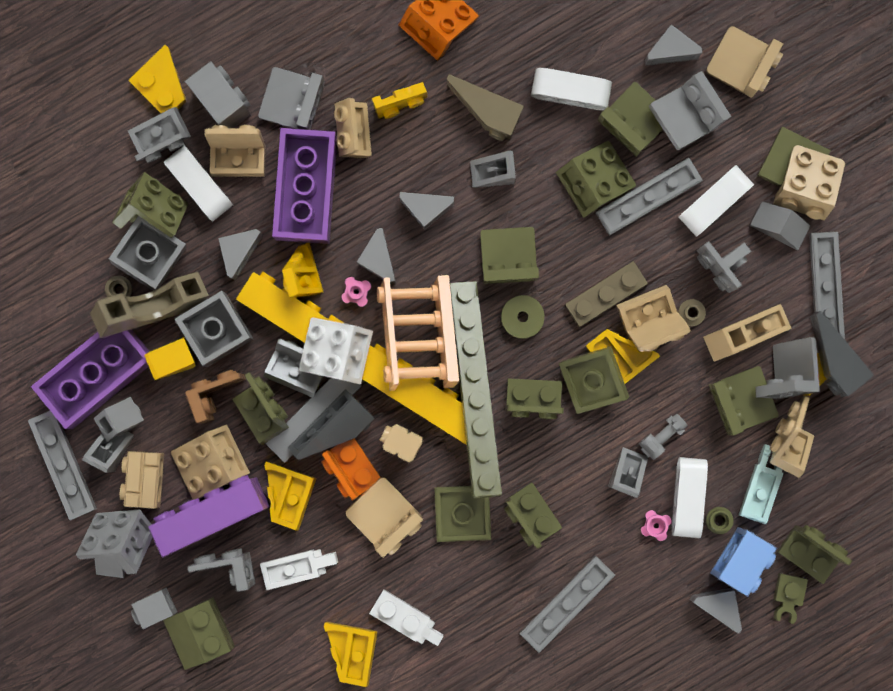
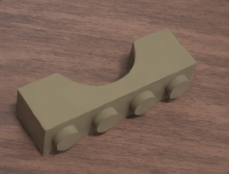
M195 272L174 278L161 288L144 295L127 297L122 293L98 300L90 315L100 338L183 314L205 301L209 295L199 273Z

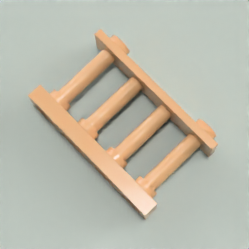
M449 275L438 276L434 285H431L430 288L391 289L390 277L384 278L381 287H377V301L382 303L387 355V366H384L385 383L389 382V390H396L399 385V379L434 377L443 380V388H454L459 382ZM431 298V301H435L436 311H433V314L393 315L392 300ZM434 325V327H438L439 337H436L435 340L395 342L394 326ZM436 351V353H440L441 363L438 366L397 367L396 353Z

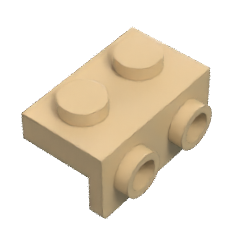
M347 98L334 103L339 157L367 158L372 156L367 103L355 102L354 98Z

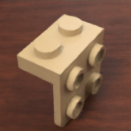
M730 27L711 59L706 72L708 75L752 98L758 90L763 92L770 80L767 73L771 67L776 68L780 62L783 53L779 51L783 43L773 39L768 45L736 27Z
M214 125L212 129H205V138L210 146L211 177H265L266 145L259 129L251 125H242L239 128L228 129L224 125Z
M799 145L794 146L791 151L784 183L776 193L773 204L805 214L812 219L825 221L835 207L845 162L842 159Z
M667 285L616 305L626 334L640 352L653 351L659 345L669 341L680 340L690 332L689 325L676 310L670 288Z
M805 395L799 402H793L788 411V418L780 420L775 430L778 435L770 446V450L773 452L770 463L798 478L805 472L814 435L801 429L810 399Z
M384 477L379 478L346 510L347 518L374 544L375 550L382 557H385L387 554H394L402 545L400 541L407 535H414L421 528L420 522L423 521L421 514Z

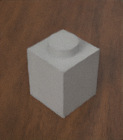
M131 397L104 409L94 417L107 442L134 429L144 421L140 408L134 404Z
M167 588L131 604L133 610H131L132 617L137 625L141 624L142 629L177 613Z

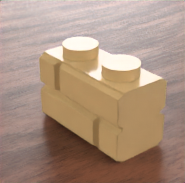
M396 424L385 428L380 441L384 442V450L394 455L398 453L399 458L411 462L423 443V437L414 432L409 433L408 429Z
M128 451L127 457H123L122 473H126L125 484H121L120 500H124L125 507L160 508L164 453Z

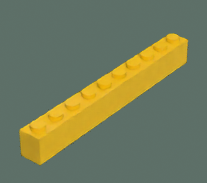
M263 271L260 276L253 272L236 298L242 304L304 343L312 317L344 323L333 315H330L329 318L324 317L319 313L322 308L309 300L304 304L297 300V297H289L285 288L282 290L275 286L276 279ZM377 343L375 347L370 345L362 379L466 444L462 403L456 400L459 395L449 388H444L443 391L434 386L436 380L433 378L399 379V385L396 390L390 391L389 382L385 383L384 366H387L386 349ZM401 358L397 361L398 368L413 367Z

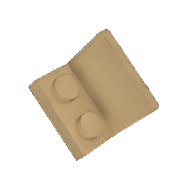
M227 425L208 431L171 451V455L194 500L250 473Z

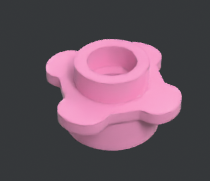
M353 277L347 278L345 280V293L341 296L343 302L357 303L360 307L365 306L368 303L366 298L368 291L371 289L370 282L367 280L357 281ZM355 289L359 290L358 294H354Z
M650 510L645 514L646 522L641 527V533L646 537L650 535L656 537L658 541H664L667 538L666 532L672 520L668 515L661 516L656 514L655 511ZM655 523H658V528H654Z

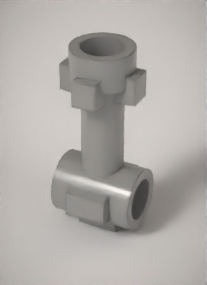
M678 414L666 419L668 425L655 437L650 433L639 443L642 447L640 450L648 458L651 457L655 460L665 451L662 445L675 433L681 435L685 432L684 428L688 425Z

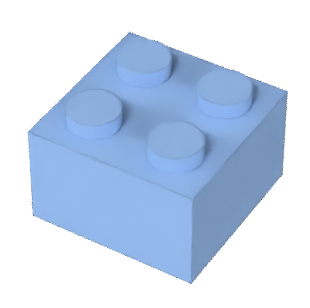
M738 527L710 574L748 596L750 592L754 593L758 589L762 581L759 577L764 568L769 569L776 558L774 552L777 548L748 530Z

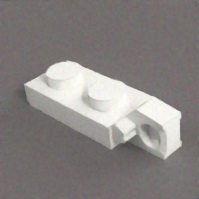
M313 549L262 562L260 566L266 590L317 578L321 574L326 573V566L337 564L338 558L336 552L322 555L321 549Z
M384 589L369 613L421 644L426 639L438 646L444 637L442 633L432 628L435 622L428 615Z

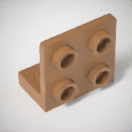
M229 370L218 374V380L211 382V380L207 381L205 379L191 384L192 389L185 393L196 423H207L215 420L213 413H216L214 402L206 394L246 380L245 375Z

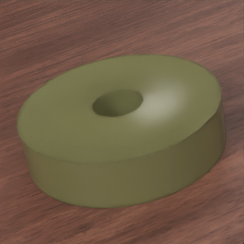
M526 295L511 298L504 305L501 313L503 328L509 335L518 339H527L536 335L544 323V310L541 304L536 299ZM524 312L527 314L528 319L526 322L518 320L517 316L519 313Z

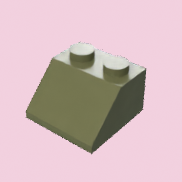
M214 597L163 620L185 670L226 654L235 647Z

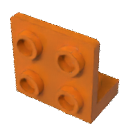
M415 0L408 6L399 26L438 61L444 56L452 41L474 23L479 15L463 0Z
M355 438L322 453L325 459L321 463L329 475L334 473L340 481L336 485L344 498L350 496L354 500L381 478Z

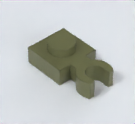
M782 573L778 574L774 600L780 601L781 605L774 612L775 620L780 621L781 614L787 611L790 615L788 622L791 624L796 622L797 614L794 606H803L808 579Z

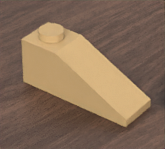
M779 304L708 334L703 338L715 362L792 328L782 305Z

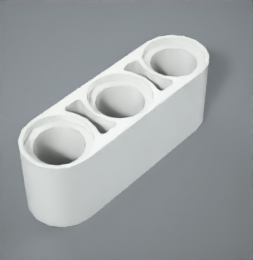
M536 68L531 96L545 101L605 110L608 107L612 82L592 76L548 68Z
M185 145L164 161L167 168L212 222L233 206L232 202Z
M735 165L684 211L679 218L697 237L754 184Z
M678 458L672 536L701 538L708 470L706 459Z

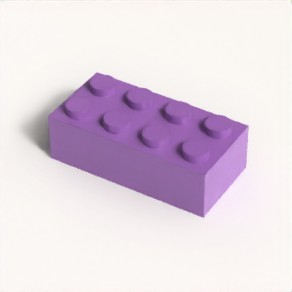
M280 129L272 237L275 240L330 243L337 135L335 132Z
M132 329L100 338L97 332L34 383L31 388L65 429H74L149 367L144 355L150 351Z
M248 475L242 476L230 482L231 488L224 490V487H220L204 494L206 498L204 501L200 502L199 498L193 499L180 505V512L176 514L174 510L155 517V523L148 527L161 556L168 555L270 507L257 477L249 479Z

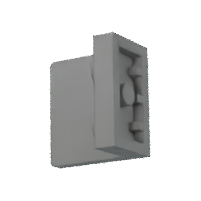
M273 67L258 117L292 129L311 130L325 84L323 76L312 73L311 77Z
M702 71L691 77L680 88L649 105L650 110L676 150H680L712 132L731 117Z
M808 337L773 345L775 379L766 380L767 385L757 386L756 398L781 399L820 392L816 339Z
M140 509L96 513L76 556L79 559L114 557L127 574H137L153 538L148 527L152 524Z
M242 548L225 551L226 553H222V557L219 558L215 557V553L202 555L199 558H195V563L188 566V572L232 564L233 569H229V576L232 586L236 585L237 592L248 590L255 585L250 552L242 553Z

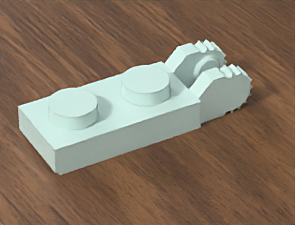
M766 444L761 450L758 464H755L739 512V516L765 525L783 476V469L775 465L774 470L766 467L771 453L770 446Z

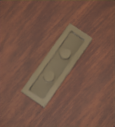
M633 261L566 303L565 307L578 327H580L648 283Z

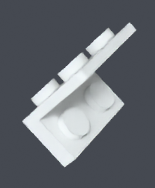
M312 317L308 327L299 370L361 384L373 331L354 325Z

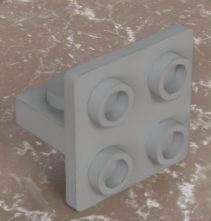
M710 242L696 250L699 254L697 256L698 261L706 270L710 268L716 276L713 280L720 290H726L730 293L742 286L732 271L748 261L745 256L751 250L745 243L736 247L723 258H721Z

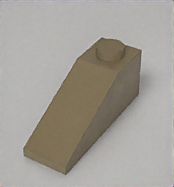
M449 74L447 77L448 87L483 128L489 131V136L500 141H504V138L510 140L524 106Z

